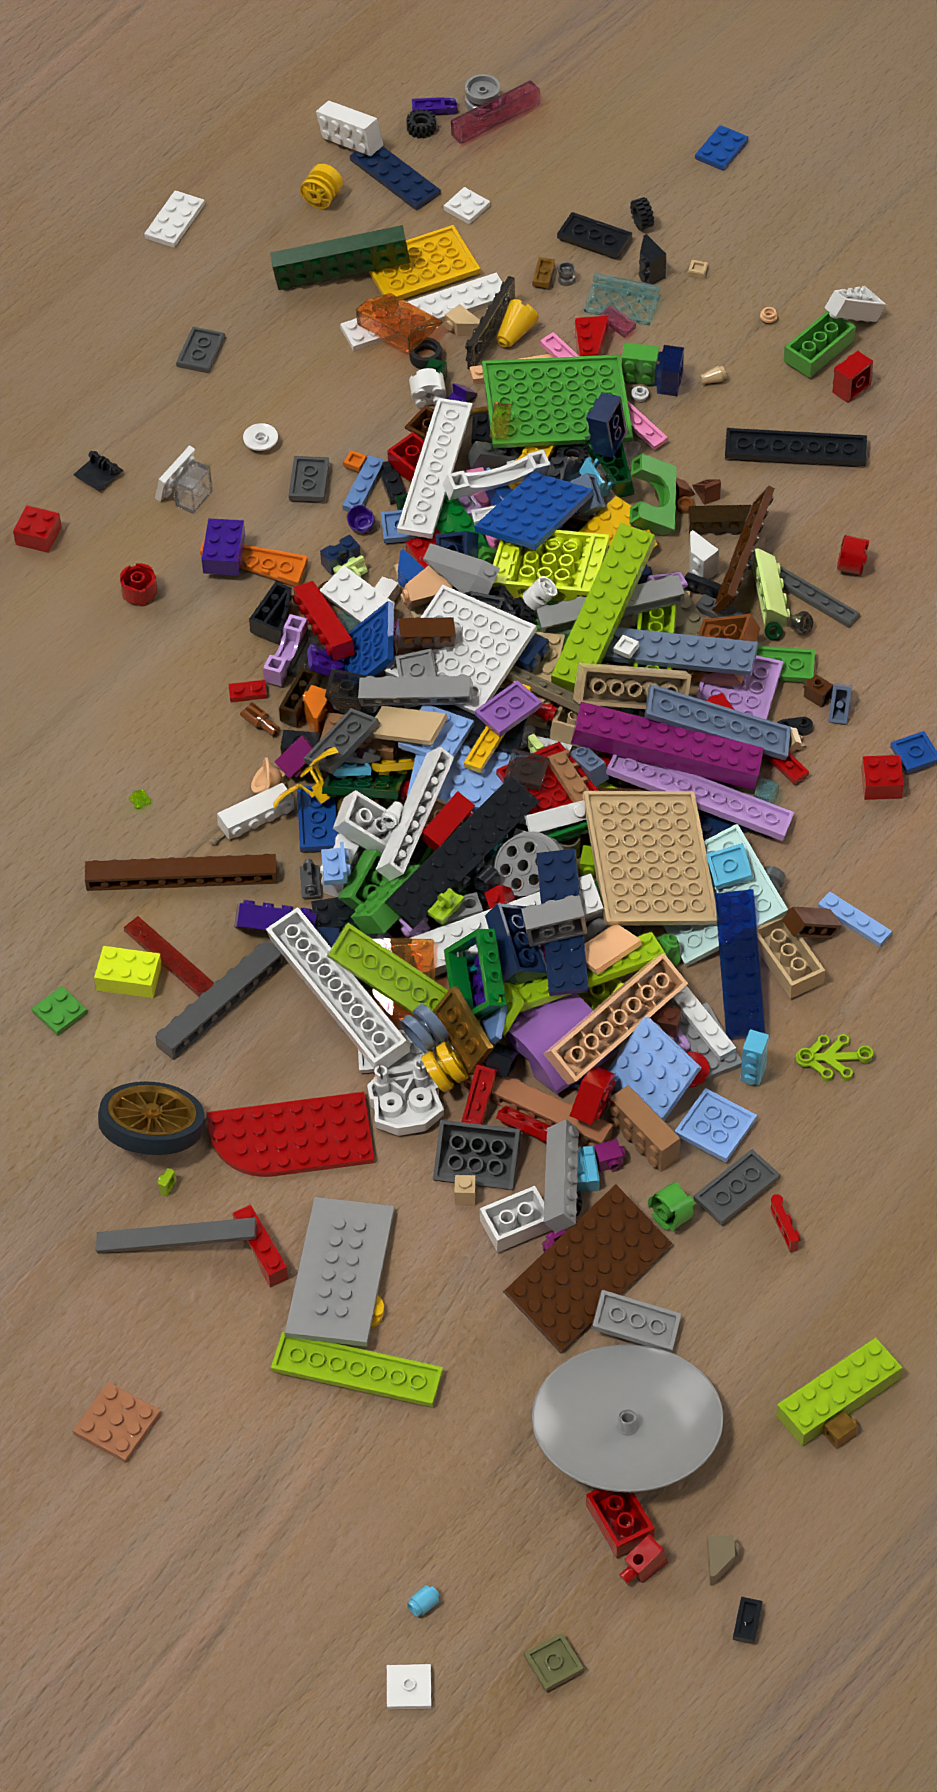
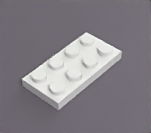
M174 191L144 233L145 239L175 248L204 207V199Z
M343 566L320 589L324 597L359 623L387 601L394 603L346 566Z

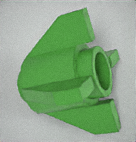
M663 934L656 939L666 953L667 958L677 967L681 960L680 945L677 937L673 934Z

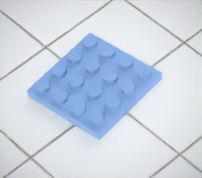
M643 1017L608 1068V1071L616 1074L614 1078L617 1081L614 1088L616 1092L629 1085L665 1121L702 1067L649 1017Z

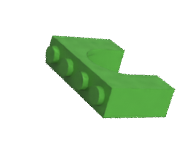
M640 454L631 461V476L646 481L655 488L659 497V506L655 507L640 501L630 507L629 524L645 530L649 529L651 532L665 536L675 530L676 466L648 455Z

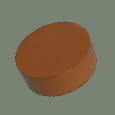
M687 496L680 497L676 503L677 510L683 514H688L689 506H694V500Z

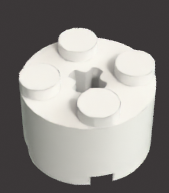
M426 368L417 371L414 377H410L411 396L416 407L423 408L425 405L432 404L436 406L438 398L445 399L446 389L441 372L438 373L436 369Z

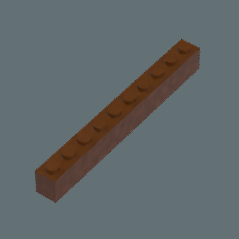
M276 854L85 861L86 891L277 884Z

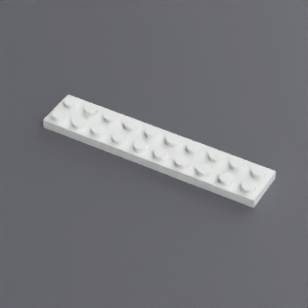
M493 273L341 323L340 329L352 350L356 351L444 322L445 314L459 304L469 312H474L510 300V294L498 274Z
M438 398L399 520L397 533L433 538L446 496L443 483L447 474L453 473L472 411V403Z

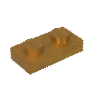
M538 257L532 286L549 288L555 259Z

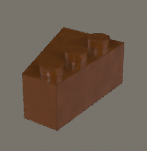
M454 617L398 618L394 636L396 656L426 649L435 650L454 646L456 638Z

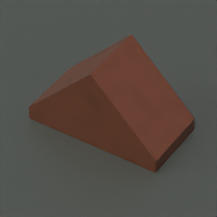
M706 479L692 484L693 489L704 505L720 499V479Z

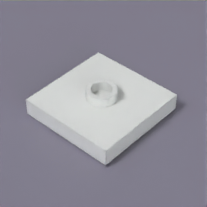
M431 1664L387 1665V1710L431 1709Z

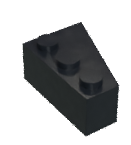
M275 581L249 618L251 633L280 645L283 627L289 617L292 604L291 587Z

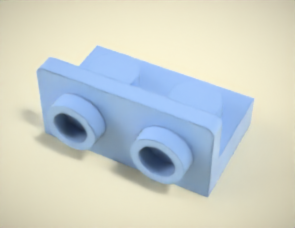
M340 842V848L322 849L324 885L347 883V875H351L350 864H346V860H349L348 848H344V842Z

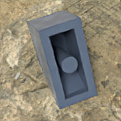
M834 683L828 722L847 724L853 685Z

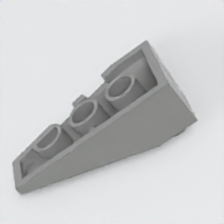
M431 543L423 558L435 572L441 574L449 581L448 583L452 587L454 586L461 593L473 591L488 594L500 570L499 567L484 560Z

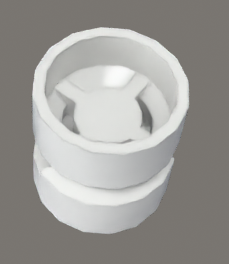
M541 576L523 593V599L527 606L536 611V609L546 605L557 594V588L549 578Z

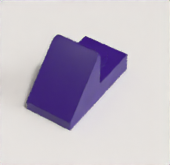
M453 383V393L446 399L469 403L477 396V393L465 385Z

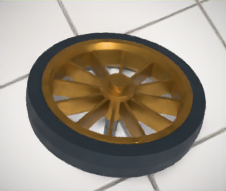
M132 1082L117 1086L104 1095L98 1111V1124L102 1134L118 1147L146 1155H167L184 1151L197 1143L204 1128V1109L192 1094L179 1087L160 1082Z

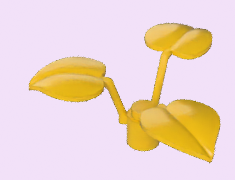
M336 747L324 751L300 774V777H303L310 771L316 781V784L311 787L313 791L311 792L303 785L297 784L285 790L276 798L273 804L275 810L278 803L285 796L298 789L304 790L311 797L315 796L320 804L330 798L327 794H322L324 780L318 764L322 758L339 753ZM314 769L316 770L317 775H318L320 781L318 780L316 774L314 773Z

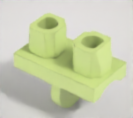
M362 555L357 558L352 557L348 559V562L343 565L360 578L368 572ZM335 566L333 568L334 574H336L343 566Z

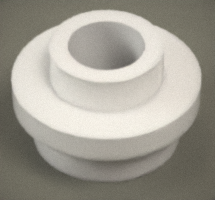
M643 386L634 387L631 391V396L636 402H644L649 395L648 389Z

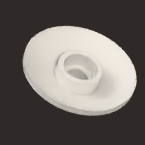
M264 423L248 427L243 434L245 445L256 451L268 450L278 440L276 429Z

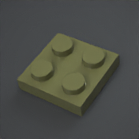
M562 1633L524 1652L526 1661L545 1692L584 1672V1667Z

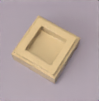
M691 260L688 276L704 279L708 263Z

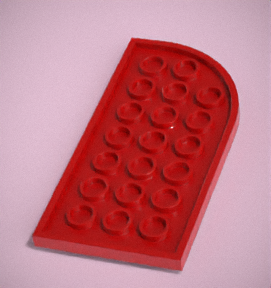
M364 1092L206 1112L209 1137L215 1152L227 1165L244 1174L258 1177H273L375 1163Z

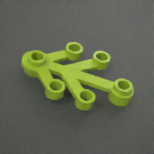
M846 1034L839 1035L837 1041L824 1053L817 1052L821 1048H827L830 1039L826 1035H820L818 1041L810 1048H802L796 1054V1062L800 1066H810L821 1074V1079L825 1082L832 1080L833 1071L823 1067L818 1062H826L841 1074L842 1080L850 1081L853 1077L852 1069L845 1067L838 1061L859 1060L861 1063L866 1064L873 1058V1050L869 1046H861L857 1052L836 1053L840 1048H845L849 1045V1037Z

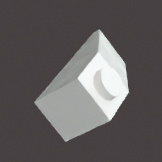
M577 801L526 815L525 820L528 831L541 832L586 820L585 801Z

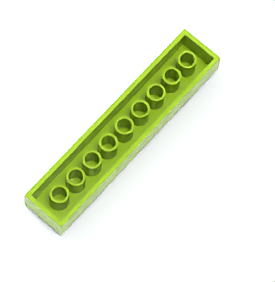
M620 523L551 674V683L574 693L578 662L602 663L655 546V534Z

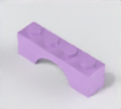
M292 614L289 615L283 627L280 646L275 655H269L263 667L265 682L282 686L308 634L306 618Z

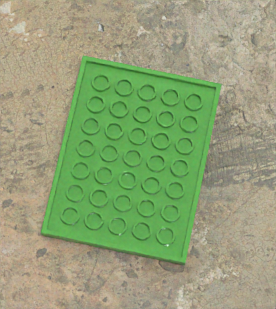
M620 355L482 361L493 448L586 444L585 436L590 435L588 432V422L586 421L587 413L592 410L594 401L600 396L601 392L621 397L627 434L622 442L633 441Z

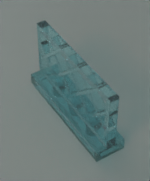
M594 273L593 283L584 312L600 316L609 315L610 318L650 326L657 302L661 296L660 286ZM595 289H600L604 293L597 296L594 291ZM615 292L621 296L613 299L610 294ZM607 296L610 301L602 304L600 299ZM634 296L637 299L629 303L627 297ZM649 299L653 300V303L646 306L643 301ZM624 300L626 305L619 308L616 303ZM597 301V303L599 304V307H597V308H590V307H589L590 304H592V303H594V302ZM640 303L643 308L635 311L632 306ZM613 305L616 310L609 312L605 309ZM630 308L632 314L624 315L622 311ZM646 311V313L648 314L647 319H643L638 316L639 314Z

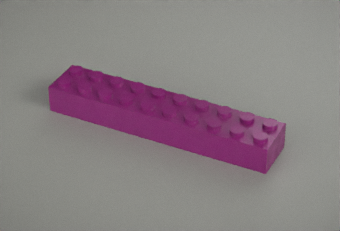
M585 702L580 703L571 744L752 790H754L759 776L763 747L686 730L682 727H673L637 715Z

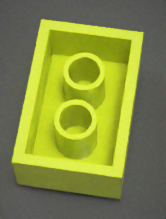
M103 946L94 976L96 990L154 998L162 968L160 954Z

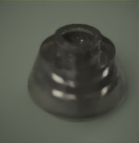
M801 611L792 616L790 627L798 635L806 636L813 628V618L808 612Z

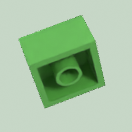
M624 343L621 363L624 382L656 385L659 346Z

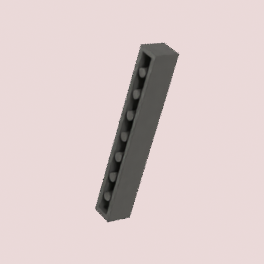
M267 940L257 945L252 953L243 957L237 966L229 969L223 978L217 980L208 991L203 992L193 1004H189L179 1016H175L165 1028L157 1032L155 1036L157 1047L174 1060L284 964L283 955Z

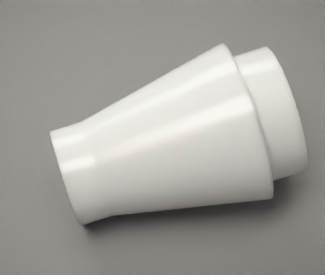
M393 802L382 813L381 823L386 828H394L399 824L403 805L400 802Z

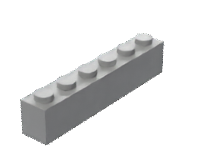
M464 674L458 676L440 675L439 677H431L429 675L412 677L405 675L402 677L384 676L376 678L374 676H367L359 680L358 699L361 706L472 704L473 682L471 676Z
M567 1119L547 1128L544 1223L555 1233L576 1224L579 1130Z

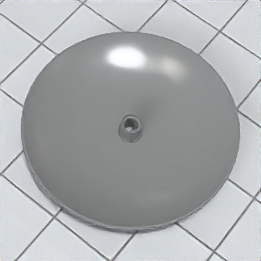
M623 1344L604 1346L583 1352L557 1367L543 1382L535 1397L532 1424L535 1438L544 1455L567 1476L580 1483L602 1490L643 1492L679 1482L698 1470L708 1460L721 1437L723 1410L720 1398L712 1383L698 1368L687 1360L662 1349L643 1345Z

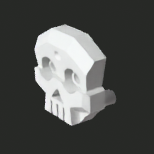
M421 1058L420 1063L416 1059L414 1064L391 1068L381 1065V1070H379V1066L375 1067V1077L367 1085L370 1106L375 1110V1128L397 1136L426 1131L444 1116V1109L438 1097L439 1087L429 1075Z

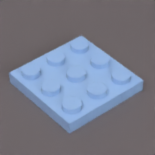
M423 705L420 709L421 711L446 713L448 719L432 745L399 741L398 747L425 757L428 752L441 746L454 757L473 729L474 721L431 705Z
M705 1088L674 1132L680 1139L726 1163L757 1120V1115Z

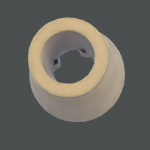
M717 365L700 375L703 385L723 382L724 379H727V375L723 365Z

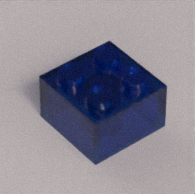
M664 345L662 352L659 351L658 362L660 363L656 364L655 374L658 376L655 377L654 386H657V394L678 396L684 368V347Z

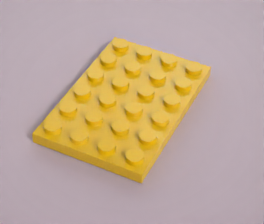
M454 225L406 240L410 263L369 272L386 303L390 304L480 274L481 269Z

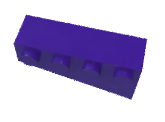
M244 900L243 903L237 904L234 927L266 930V928L293 911V906L282 905V908H274L272 903L263 902L262 906L255 905V901ZM301 908V912L315 928L317 913H312V909Z

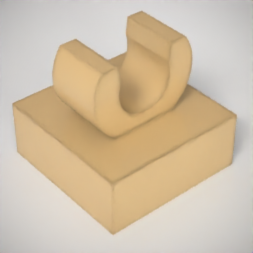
M791 727L788 750L791 754L796 749L801 750L805 746L804 743H801L803 737L799 735L797 728Z

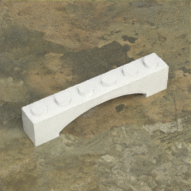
M540 450L529 453L527 456L499 468L482 472L466 473L459 471L447 474L443 487L449 500L522 482L534 472L546 475L550 462L545 451Z

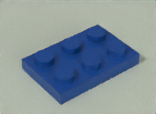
M719 125L695 154V159L724 171L746 145L748 136Z

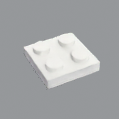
M464 187L443 206L444 211L470 225L490 207V201Z

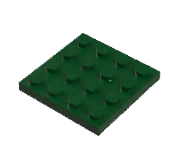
M371 770V775H366L364 778L354 776L337 778L329 773L322 786V794H327L329 797H337L338 795L348 796L356 790L371 800L383 798L385 801H394L399 797L401 788L407 778V773L399 774L396 771H390V775H379V772Z

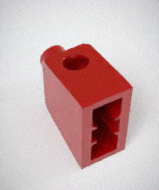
M649 1534L625 1557L624 1560L627 1568L619 1576L627 1585L634 1578L643 1583L668 1563L664 1549Z

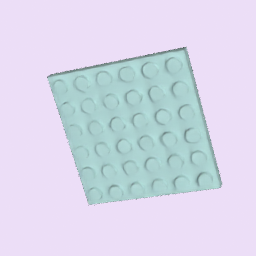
M738 824L705 840L706 854L743 843L754 879L716 890L709 866L719 917L718 924L663 925L667 934H673L677 937L680 945V956L686 967L751 934L752 929L782 918L788 911Z

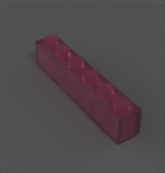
M530 80L452 119L451 136L462 144L539 105L540 88Z

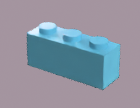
M749 1030L742 1052L740 1081L749 1085L760 1086L767 1065L768 1034Z

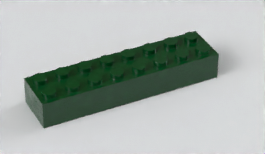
M403 225L270 253L278 290L410 263Z

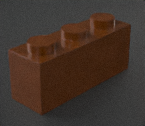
M792 907L782 919L793 937L831 939L842 926L832 910L827 908Z

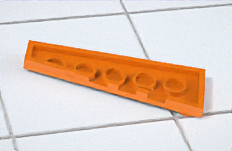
M204 537L203 543H202L201 548H200V555H201V556H202V553H203V547H204L205 537ZM244 544L240 568L292 586H298L305 571L308 556Z

